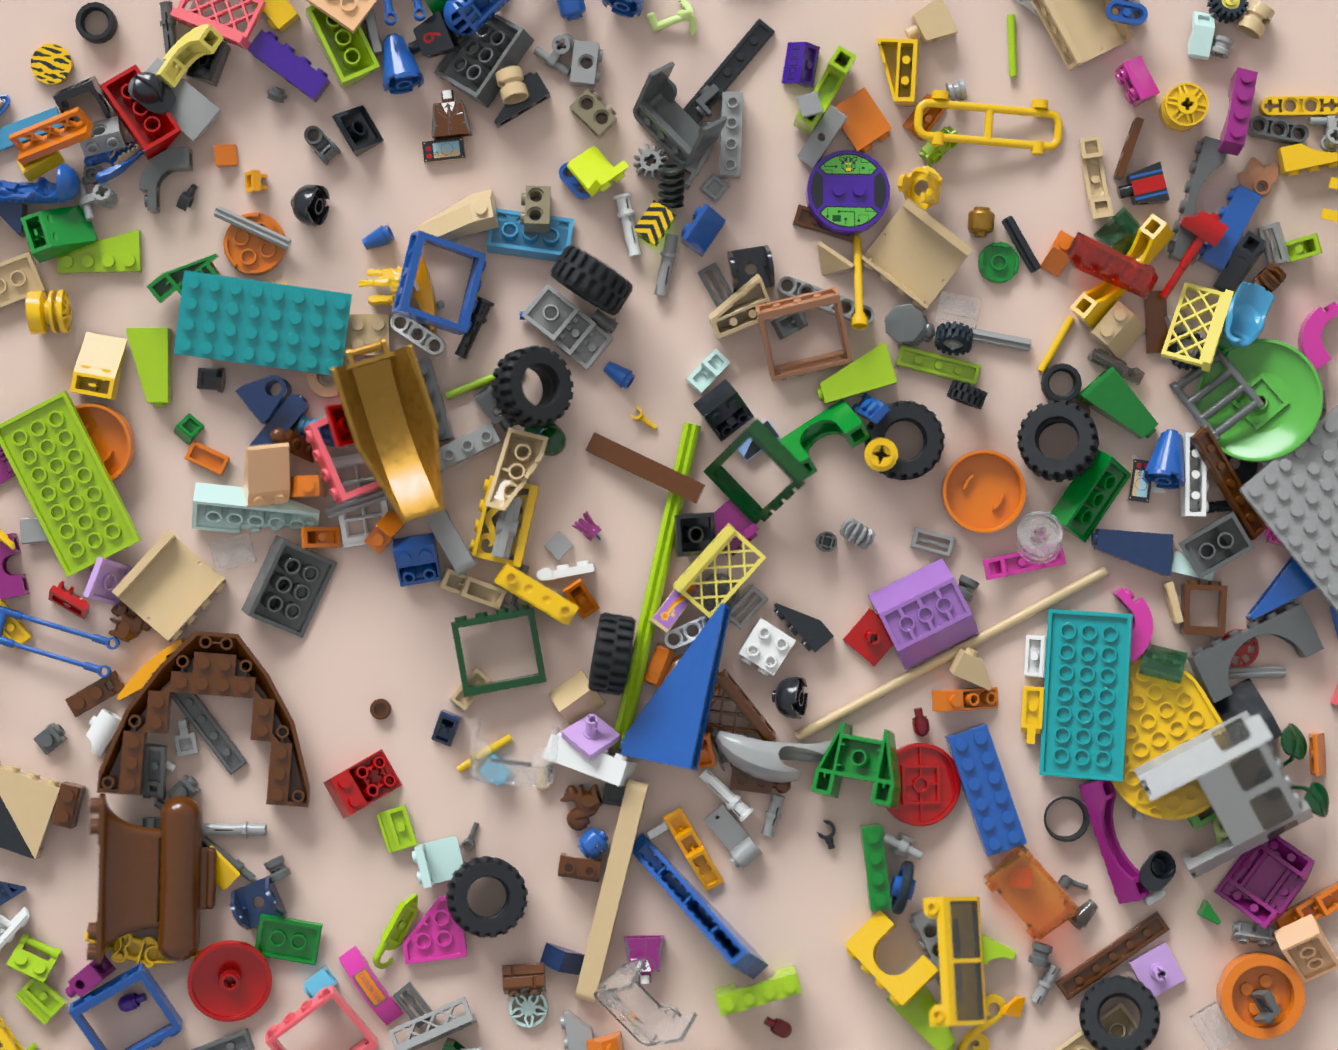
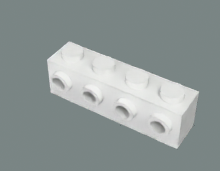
M1195 433L1181 434L1185 483L1183 487L1181 485L1180 517H1204L1209 510V502L1206 500V492L1209 490V481L1206 479L1208 468L1190 439Z

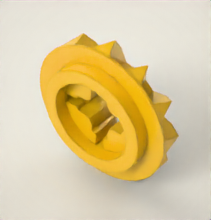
M876 438L866 446L864 457L870 468L876 471H887L895 465L898 451L895 444L889 439ZM881 446H883V452L890 455V457L882 458L879 464L878 456L872 453L879 452Z

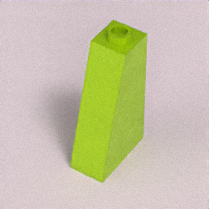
M126 328L146 401L153 404L154 408H166V404H172V329Z
M886 342L878 345L819 383V388L816 389L819 401L823 400L824 404H828L896 384L897 379Z
M926 986L905 1007L901 1004L897 1006L889 997L887 998L888 1003L936 1050H952L954 1048L956 1039L949 1026L930 1027L929 1014L936 1003Z

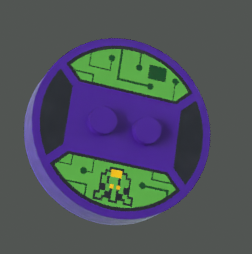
M854 150L837 151L824 157L812 170L806 185V202L813 218L826 230L840 235L859 234L873 227L885 212L890 198V185L883 168L872 157Z

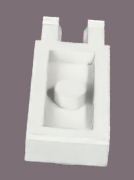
M589 560L577 562L576 567L569 568V564L556 566L557 570L553 571L550 568H543L537 571L536 574L541 581L595 572L594 563L589 564Z

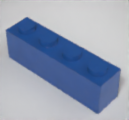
M1238 185L1235 189L1231 188L1226 197L1229 201L1225 207H1221L1217 214L1221 217L1219 221L1227 225L1228 229L1216 247L1209 243H1204L1198 253L1200 256L1197 261L1218 272L1224 270L1262 197L1261 195L1242 185Z

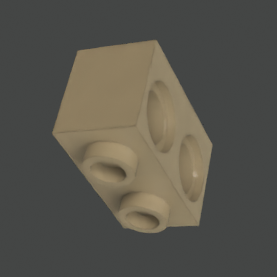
M586 89L569 108L600 139L617 122L615 117L617 113L609 105L605 107L600 102L602 100L595 91L590 92ZM584 101H591L593 103L592 108L589 110L583 109L581 105ZM605 115L608 121L605 124H599L596 121L597 117Z
M526 185V193L521 195V206H525V212H521L520 224H524V232L549 233L551 186ZM539 198L540 201L534 202L532 199ZM532 217L540 218L537 221L531 220Z

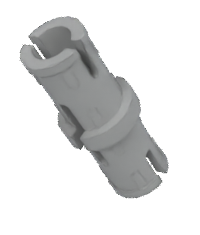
M772 793L768 811H765L766 819L761 834L774 837L778 820L782 816L780 812L785 799L784 796Z
M1049 963L1044 975L1037 981L1039 984L1030 998L1031 1001L1042 1006L1049 990H1052L1054 987L1053 983L1058 973L1061 971L1059 967Z

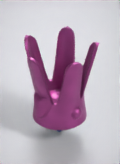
M586 511V513H583L584 519L579 518L572 527L582 532L590 541L595 536L601 540L597 534L602 529L594 523Z

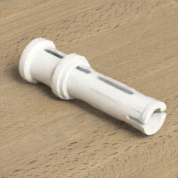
M623 193L613 196V199L617 203V217L621 219L628 257L641 255L637 232L634 230L633 216H635V210L632 209L631 193Z
M706 768L699 776L727 804V809L732 810L739 817L740 822H743L754 810L741 800L740 795H735L709 768Z

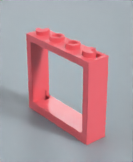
M328 418L310 423L304 428L307 436L305 439L313 448V457L316 462H319L322 469L321 476L325 482L327 481L330 488L329 494L333 496L337 505L381 488L378 482L375 481L346 493L318 428L329 424Z
M330 985L328 988H322L316 997L303 1002L297 1011L288 1013L281 1023L271 1026L265 1034V1043L271 1050H286L278 1038L333 998L365 1036L364 1039L349 1050H375L379 1047L377 1037L333 985Z

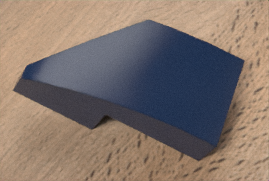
M0 881V906L25 891L26 887Z

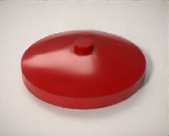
M237 940L216 942L203 949L193 960L187 979L188 993L195 1007L205 1016L222 1022L240 1021L255 1014L266 1003L272 987L271 968L265 956L254 946Z

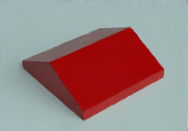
M342 404L325 406L335 446L337 448L356 446Z

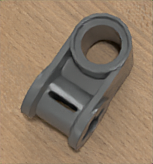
M309 126L304 131L306 142L313 148L314 152L326 166L331 158L337 153L340 154L342 152L319 127ZM313 131L319 132L320 135L316 141L309 140V134Z

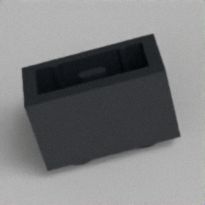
M726 379L693 404L721 442L754 417L738 392Z

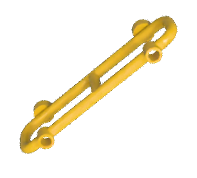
M933 90L932 99L922 100L915 109V132L920 138L930 140L932 146H944V142L1031 149L1032 155H1043L1044 151L1056 149L1062 140V118L1057 112L1048 110V100L1033 99L1032 107L1026 108L949 101V91ZM927 107L985 112L984 137L927 132L922 126L923 111ZM994 113L1051 118L1055 124L1054 139L1052 142L1047 143L1044 141L992 138Z

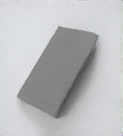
M37 517L20 519L22 545L49 542Z

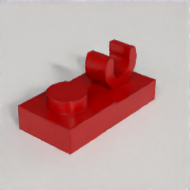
M61 581L58 587L53 585L49 590L48 600L85 620L89 614L90 604L84 598L73 595L74 587L71 586L68 591H64L62 588L65 582Z

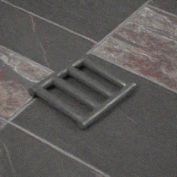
M1219 348L1216 350L1212 366L1219 361L1226 371L1189 398L1182 389L1205 372L1201 370L1202 367H1196L1177 383L1174 381L1169 385L1200 426H1209L1217 442L1221 439L1220 436L1256 408L1261 409L1265 406L1260 397ZM1232 377L1239 386L1204 413H1201L1195 404ZM1245 392L1252 402L1214 430L1207 420Z

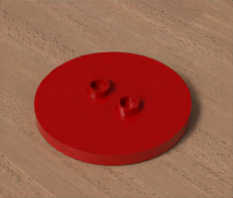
M911 743L897 749L901 792L897 809L887 807L886 809L897 820L908 825L929 826L938 823L951 813L959 799L961 781L954 760L943 749L928 743Z

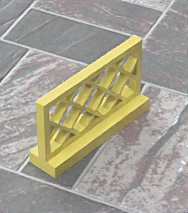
M1185 282L1161 356L1202 367V371L1210 372L1234 291L1226 289L1225 292ZM1187 290L1195 291L1199 297L1189 301L1186 292ZM1214 296L1218 297L1219 300L1218 303L1209 306L1205 298ZM1202 301L1206 308L1196 312L1192 304ZM1189 307L1193 315L1183 319L1180 310ZM1209 312L1212 321L1204 324L1199 316ZM1196 318L1200 326L1190 330L1186 322ZM1183 325L1187 333L1177 336L1174 328ZM1203 330L1207 337L1198 342L1193 334ZM1190 336L1194 344L1184 348L1180 340ZM1176 342L1181 349L1177 353L1167 351L1168 346ZM1197 348L1201 354L1200 359L1191 358L1187 352Z
M728 523L676 580L673 588L684 595L708 618H711L720 604L727 602L765 560L766 556ZM735 536L742 541V550H730V541ZM745 552H755L760 558L754 564H746ZM728 553V565L716 566V557L719 554ZM730 553H743V564L731 565ZM713 561L714 566H709L710 563ZM743 567V577L741 579H732L731 568ZM729 568V580H717L716 569ZM705 569H714L713 581H702V572ZM700 576V581L694 582ZM732 582H737L732 588ZM717 583H729L730 591L727 594L718 595ZM700 584L701 596H691L686 592L691 585ZM702 584H715V595L703 596ZM716 598V606L711 612L704 608L703 599ZM695 599H701V604Z

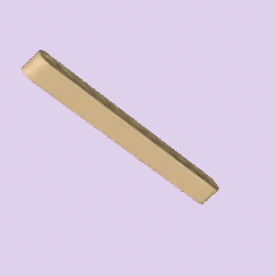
M632 779L627 781L576 988V999L592 1003L596 1002L648 791V783Z

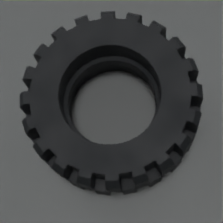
M573 245L565 247L551 269V276L557 282L593 306L611 315L619 313L633 291L632 283L621 274Z
M531 346L514 350L506 354L497 363L499 368L494 369L493 376L495 379L491 380V387H494L492 397L493 399L496 398L497 403L495 405L497 409L503 411L502 416L505 419H510V422L514 425L528 428L551 424L560 419L565 414L564 411L570 407L569 400L573 398L571 388L574 387L573 381L570 379L571 371L570 369L567 370V363L564 359H559L560 355L555 351L550 352V348ZM528 368L539 376L542 383L543 393L537 406L527 399L523 391V376Z
M904 400L888 404L887 406L890 410L877 424L869 421L866 426L870 438L863 442L865 443V448L872 440L885 438L889 427L896 422L907 421L915 424L923 435V447L920 453L910 460L897 459L891 469L878 472L890 479L903 481L921 477L934 468L941 458L942 451H944L945 445L943 441L945 435L942 432V424L935 417L936 414L933 411H929L923 404L920 405L914 401ZM881 446L879 452L872 453L878 456L879 464L882 458L890 457V455L883 452V446Z
M1049 400L1048 404L1043 405L1040 403L1037 405L1036 410H1030L1027 413L1028 417L1026 420H1022L1020 424L1021 430H1018L1017 435L1019 442H1017L1018 449L1026 466L1036 476H1041L1047 481L1063 482L1065 479L1071 481L1077 475L1082 476L1085 473V469L1093 465V459L1097 458L1099 446L1097 428L1092 417L1089 416L1084 408L1081 409L1078 404L1074 402L1071 404L1067 403V400H1060V402ZM1056 423L1070 425L1078 435L1076 449L1072 454L1062 459L1046 457L1039 447L1041 433L1047 427Z
M611 613L600 614L588 688L591 691L618 696L624 693L636 620L633 617Z
M490 856L475 857L471 861L461 864V867L454 871L453 877L447 885V908L453 920L467 933L481 938H494L499 934L504 935L508 933L510 928H515L518 925L517 921L523 918L525 914L523 911L528 903L526 900L528 891L525 888V881L519 874V871L510 863ZM483 877H492L499 880L506 891L504 906L498 913L492 916H480L474 913L467 900L471 885Z
M1114 975V977L1102 978L1101 981L1095 982L1086 991L1080 1004L1079 1020L1084 1036L1097 1050H1144L1151 1045L1158 1033L1160 1011L1153 993L1142 982L1136 981L1129 976ZM1125 997L1131 1000L1139 1010L1140 1021L1138 1027L1127 1036L1118 1037L1111 1035L1101 1025L1100 1010L1103 1004L1111 998Z

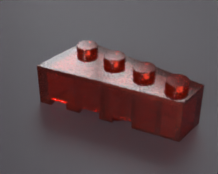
M1080 232L1076 234L1066 252L1075 269L1144 299L1149 297L1159 279L1153 266L1149 264L1143 265L1134 258L1126 256Z

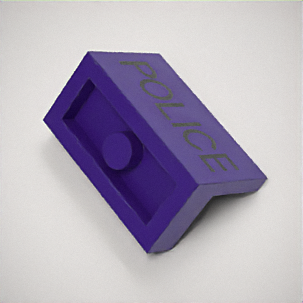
M788 42L781 83L798 84L806 88H813L820 47L808 42Z

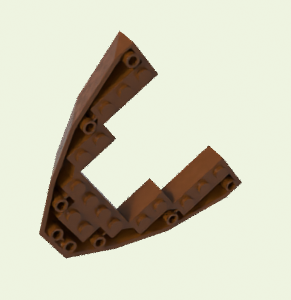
M196 631L156 669L125 710L98 773L97 793L142 795L144 752L148 733L169 734L172 692L254 698L250 740L271 741L266 804L296 807L310 806V784L295 723L268 672L239 634Z

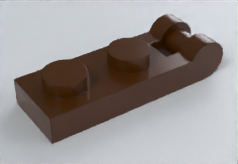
M116 670L111 672L109 677L101 678L65 699L75 718L122 691L125 685L120 683ZM109 681L114 687L111 690H109L108 686L106 685V683H108Z

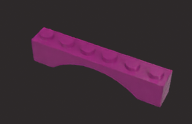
M1091 779L1079 785L1081 796L1089 812L1094 834L1097 838L1118 903L1122 904L1143 899L1150 892L1142 887L1139 882L1140 871L1127 858L1116 836L1113 821L1116 792L1112 782Z

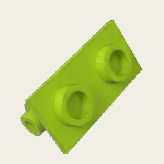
M951 126L944 127L940 131L946 134L958 135L957 130H953ZM929 141L920 149L921 152L918 154L922 159H926L928 166L931 167L934 163H938L949 149H953L958 143L944 142V146H932L931 141Z

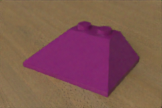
M1274 832L1267 835L1268 841L1241 854L1214 891L1265 929L1284 914L1306 884L1315 864L1313 859Z

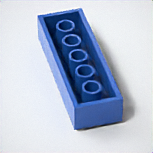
M982 723L945 736L984 854L989 857L1027 844L987 724Z

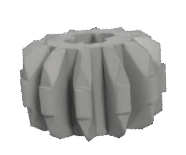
M646 144L645 152L642 148H638V152L641 155L634 154L633 158L638 161L633 163V167H640L636 171L638 175L644 171V179H647L648 174H651V178L654 180L655 172L659 176L663 175L658 170L664 167L662 162H666L668 157H660L663 155L664 150L660 149L656 152L657 145L654 144L653 149L650 150L649 144ZM650 157L654 158L656 163L647 166V161L645 162V160H649Z
M848 517L843 522L839 531L841 536L862 549H867L876 536L873 530L852 517Z

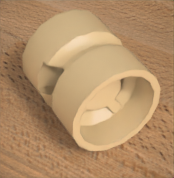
M1252 0L1246 9L1247 15L1241 17L1237 24V29L1248 37L1260 39L1266 29L1265 24L1270 23L1275 12L1265 3Z
M505 67L495 74L497 84L501 88L500 94L504 104H516L528 98L529 93L526 84L522 82L524 76L521 67Z

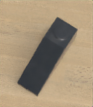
M530 72L524 75L522 82L526 84L529 93L528 98L516 104H505L494 121L497 128L551 97L537 72L534 74Z

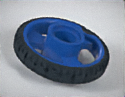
M904 861L898 875H894L890 889V895L893 896L892 912L898 915L902 914L905 910L907 901L912 899L916 880L913 879L914 865L911 861Z

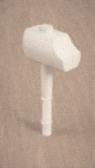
M105 708L100 711L97 717L93 716L89 722L91 728L86 734L91 741V752L99 757L106 751L122 719ZM167 760V770L173 772L176 765Z

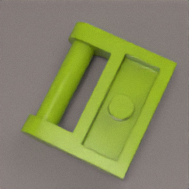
M24 932L6 967L41 984H45L62 950L57 947L54 949L31 938L30 934ZM28 945L51 956L50 960L47 961L24 950L25 946Z

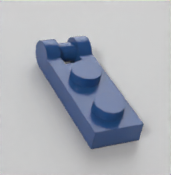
M864 393L861 397L862 400L858 404L855 403L852 407L859 416L875 424L890 410L885 403L869 396L867 393Z

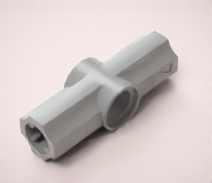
M515 497L508 509L501 511L496 524V537L491 555L509 559L513 539L516 537L518 530V518L523 498Z

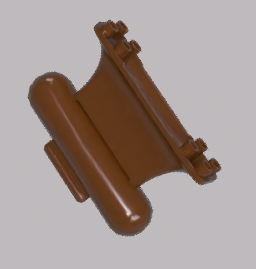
M100 794L99 798H91L90 814H98V819L91 818L90 835H98L99 877L97 920L95 923L88 922L87 939H96V943H88L87 960H95V964H101L108 947L120 937L139 930L158 928V949L164 957L177 962L189 959L198 951L200 944V910L213 909L216 903L217 851L213 847H202V807L197 800L189 796L172 797L161 808L159 829L141 827L119 818L109 807L106 794Z

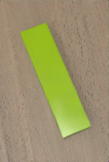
M900 345L895 364L896 366L960 381L973 386L977 384L981 365Z

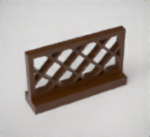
M726 669L721 671L719 676H717L715 685L718 683L722 687L723 693L722 696L713 695L712 698L722 700L720 710L710 709L709 712L720 714L718 724L707 722L706 728L710 733H712L714 728H718L717 730L719 731L721 728L732 730L733 734L735 730L747 732L746 737H749V732L758 733L762 741L771 742L776 739L774 729ZM724 701H732L736 705L735 712L723 711ZM722 714L734 716L733 726L721 724ZM737 716L745 717L748 720L747 728L735 726Z

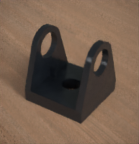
M96 76L57 91L53 96L60 112L64 113L70 110L68 99L90 90L106 118L112 117Z
M768 245L727 251L734 293L757 273L762 278L765 288L775 286L773 259ZM752 263L757 267L755 274L749 275L745 272L747 264Z

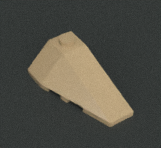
M490 189L469 195L418 225L416 231L420 230L445 240H450L498 228L499 222L493 190Z
M508 428L485 507L501 511L508 509L543 459L549 437Z

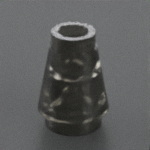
M1089 899L1071 912L1068 920L1078 930H1081L1083 927L1086 928L1098 906Z

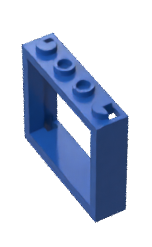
M420 230L411 233L392 313L456 335L466 334L472 325V320L470 319L472 312L476 308L477 301L475 299L477 292L481 288L482 282L480 278L486 267V254ZM424 242L473 259L458 323L408 307Z
M143 962L70 1003L69 1014L95 1050H107V1048L83 1013L140 980L170 1023L124 1050H147L150 1047L154 1048L160 1045L167 1037H174L181 1031L182 1018Z

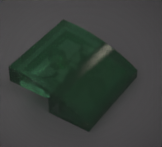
M1149 644L1144 651L1139 674L1180 684L1188 653Z

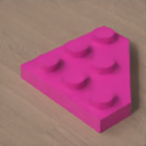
M446 895L438 897L404 941L405 964L468 956L465 930L451 917L447 908Z

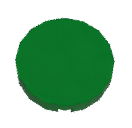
M995 242L986 246L978 258V270L982 277L996 284L1011 280L1018 272L1020 265L1017 252L1012 246L1003 242Z

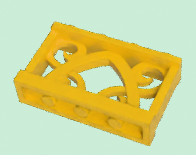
M490 475V478L485 479L483 491H486L485 499L480 500L478 511L482 513L480 520L476 519L474 531L477 532L476 539L471 540L469 551L472 552V557L521 567L540 487L525 483L522 488L529 489V494L516 496L523 498L521 505L523 512L519 514L518 518L522 524L521 527H518L516 541L512 543L511 554L514 555V559H505L491 555L492 552L486 553L481 547L484 539L490 541L488 547L494 545L496 528L492 517L500 511L493 508L488 511V507H485L494 477ZM485 524H486L487 529H488V531H489L490 533H484V534H483V529H484V525H485Z

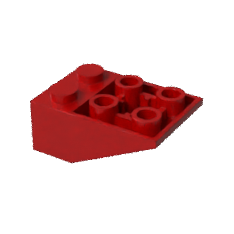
M382 749L323 782L343 819L402 786Z

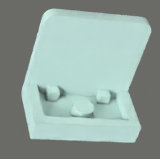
M456 836L416 845L414 847L415 851L412 852L414 864L418 863L420 870L417 872L419 884H423L424 888L451 880L454 871L458 870L461 867L460 865L463 864Z

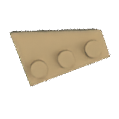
M758 273L708 315L714 334L718 339L758 323L755 306L770 302L762 278Z

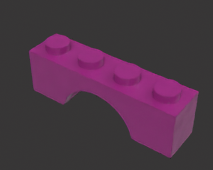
M1237 67L1230 80L1228 97L1230 98L1229 109L1220 135L1219 152L1238 156L1245 146L1258 74L1256 71Z

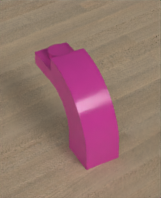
M1335 301L1326 306L1324 310L1321 306L1315 308L1305 318L1299 330L1298 350L1308 358L1315 370L1331 360V357L1323 347L1321 334L1326 323L1338 315V303L1336 304Z
M1118 588L1113 594L1129 613L1133 614L1131 661L1134 662L1144 653L1150 643L1153 634V618L1143 598H1137L1134 601V595L1127 588L1125 590Z

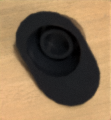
M151 72L137 73L128 84L130 96L153 113H167L175 104L174 91Z

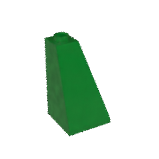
M1113 366L1104 370L1076 396L1078 401L1085 403L1089 408L1139 439L1144 437L1148 439L1157 431L1155 427L1158 425V422Z

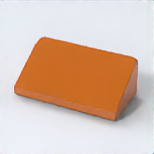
M926 94L922 100L932 99V95ZM925 108L923 111V129L930 132L946 109ZM914 109L902 126L920 141H923L915 132Z
M1309 733L1310 774L1321 776L1326 774L1325 734Z

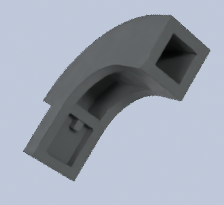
M189 147L172 148L156 155L145 167L140 179L139 190L148 192V195L144 197V204L151 213H160V187L164 179L174 172L193 171V151Z

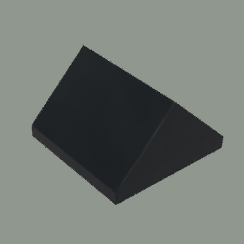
M222 41L214 54H207L198 58L189 67L186 76L217 87L231 48L226 42Z
M363 105L332 116L356 157L384 141Z
M714 512L674 515L677 557L700 555L715 538Z

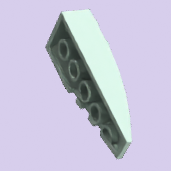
M196 483L193 498L192 529L240 533L242 529H251L252 532L260 531V528H271L273 531L287 526L291 529L318 527L320 510L289 499V503L247 507L242 487Z

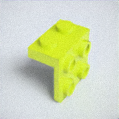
M596 146L590 147L567 164V168L591 197L600 191L603 193L608 190L613 182L618 183L626 176L624 172L629 167L624 160L613 167Z

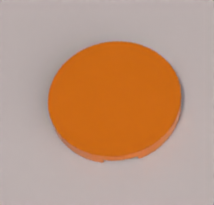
M253 212L241 215L250 221L285 236L281 226L273 218L265 214ZM232 224L228 227L223 240L224 252L228 261L236 269L249 275H262L272 271L280 264L286 249Z

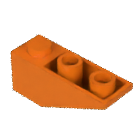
M991 687L990 690L985 688L932 690V711L950 712L998 708L997 687Z

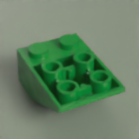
M80 205L42 210L21 218L31 253L39 263L98 242L92 221H86L84 211L80 208Z

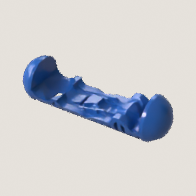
M448 0L443 9L444 20L447 27L454 33L462 36L472 35L487 22V19L492 18V15H495L510 0Z
M61 163L57 170L56 183L48 181L45 177H39L35 183H17L0 180V203H65L78 195L80 179L77 172L71 166Z

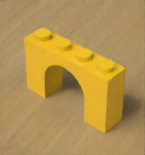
M878 910L844 944L848 948L846 953L853 960L857 958L862 963L860 967L867 975L873 974L876 978L874 982L881 990L886 988L890 992L889 998L897 1006L901 1004L905 1007L940 971L923 955L905 973L894 976L885 974L877 964L876 951L881 941L897 926L882 910Z

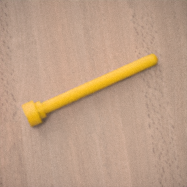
M859 235L853 237L855 313L851 318V327L856 330L868 327V317L863 313L861 237Z

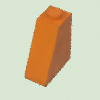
M321 475L290 477L289 498L326 497V482Z

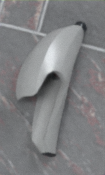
M714 729L710 735V738L716 741L719 750L728 761L738 769L755 778L778 783L798 781L802 774L801 771L784 765L780 760L821 762L831 743V740L810 744L770 742Z

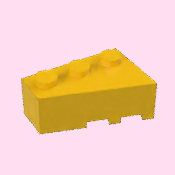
M876 38L895 106H916L920 45L918 39Z

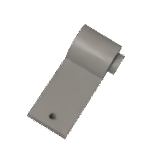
M723 804L703 819L732 855L730 860L737 868L741 866L744 869L762 854L759 847Z

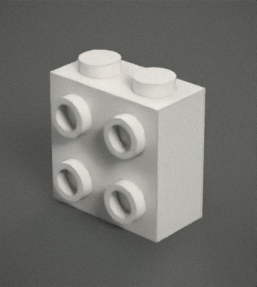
M760 618L738 653L742 655L740 659L745 663L751 665L753 662L758 665L759 668L757 670L767 677L769 674L774 676L796 640Z

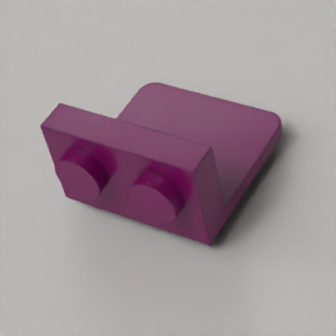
M728 500L714 512L715 537L728 523L749 542L758 536L756 531L759 528L731 500ZM737 536L730 541V550L742 549L740 546L742 541Z

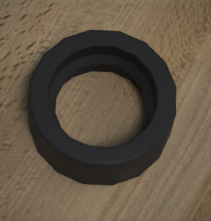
M91 2L82 6L77 12L75 19L79 34L87 41L95 44L109 41L115 35L118 26L117 18L113 11L99 2ZM93 11L103 12L108 18V28L100 35L90 34L85 28V18Z
M1064 363L1055 364L1048 368L1041 379L1043 394L1047 399L1054 400L1055 402H1060V400L1071 401L1079 394L1082 386L1081 376L1077 369ZM1059 371L1067 372L1073 379L1072 390L1063 396L1053 393L1049 386L1051 376Z

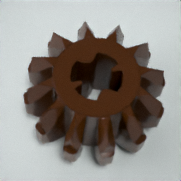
M1272 262L1257 273L1251 283L1253 285L1257 283L1263 286L1266 291L1272 293L1284 282L1287 274L1281 266Z

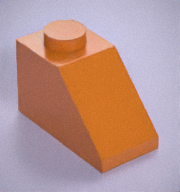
M621 1031L586 1041L587 1050H624Z

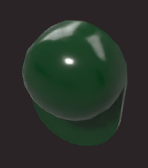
M554 422L537 427H524L525 432L549 437L544 453L545 456H555L564 450L566 446L565 434Z

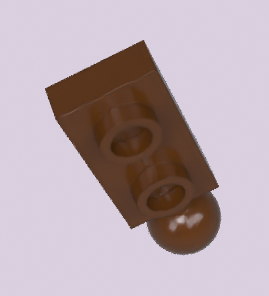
M275 428L271 431L270 439L274 444L288 443L289 453L314 463L313 448L306 441L305 438L307 437L289 429L287 432L282 428Z
M732 768L730 789L771 794L772 788H775L779 793H787L791 788V782L765 781L755 778L740 769Z

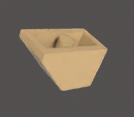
M959 647L949 671L957 677L990 690L992 686L983 660L978 656V652L968 647L966 650Z

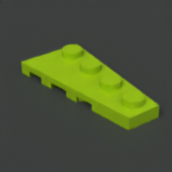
M141 230L99 240L93 244L58 256L57 273L142 272Z

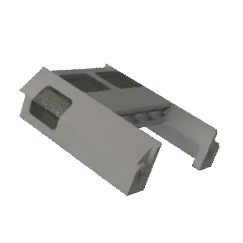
M1244 711L1134 769L1151 801L1197 778L1229 837L1228 840L1191 858L1188 851L1180 854L1193 879L1314 817L1305 800L1301 801L1297 792L1292 793L1290 787L1293 784L1287 774L1283 776L1281 769L1284 767L1279 758L1276 757L1274 759L1271 752L1275 750L1269 741L1273 737L1260 714L1250 716L1247 711Z

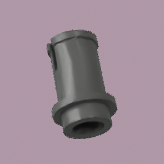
M599 309L591 317V320L603 327L606 333H612L618 325L615 318L611 319Z

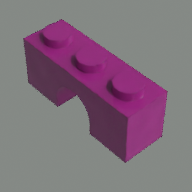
M17 533L7 534L8 538L14 542V550L0 541V600L30 594L26 574L13 575L7 568L9 558L13 555L21 554Z

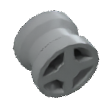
M1215 35L1210 54L1220 58H1229V49L1233 46L1234 41L1225 36Z
M963 79L958 80L957 83H946V91H949V101L967 99Z

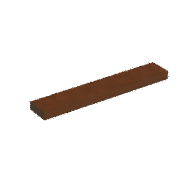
M1203 426L1190 439L1250 540H1255L1267 529V526L1240 493V488L1243 485L1209 426Z
M595 432L585 450L696 504L705 488V484Z
M1156 911L1055 983L1065 998L1070 1000L1170 929Z

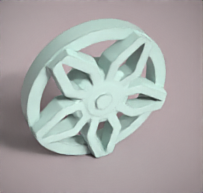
M542 993L537 995L535 1001L531 999L533 997L531 995L527 999L526 996L521 994L519 997L523 999L522 1002L519 1001L518 997L511 998L509 1014L516 1024L522 1027H534L540 1024L546 1017L548 1004ZM539 997H541V999L543 1000L544 1007L540 1004L536 1005V1003H538ZM515 999L516 1003L520 1006L512 1010V1004ZM539 1008L544 1012H536V1009ZM517 1010L521 1011V1014L514 1015ZM534 1014L536 1016L542 1015L538 1021L534 1022ZM524 1015L525 1023L519 1021L517 1018L522 1017ZM527 1016H531V1023H528Z

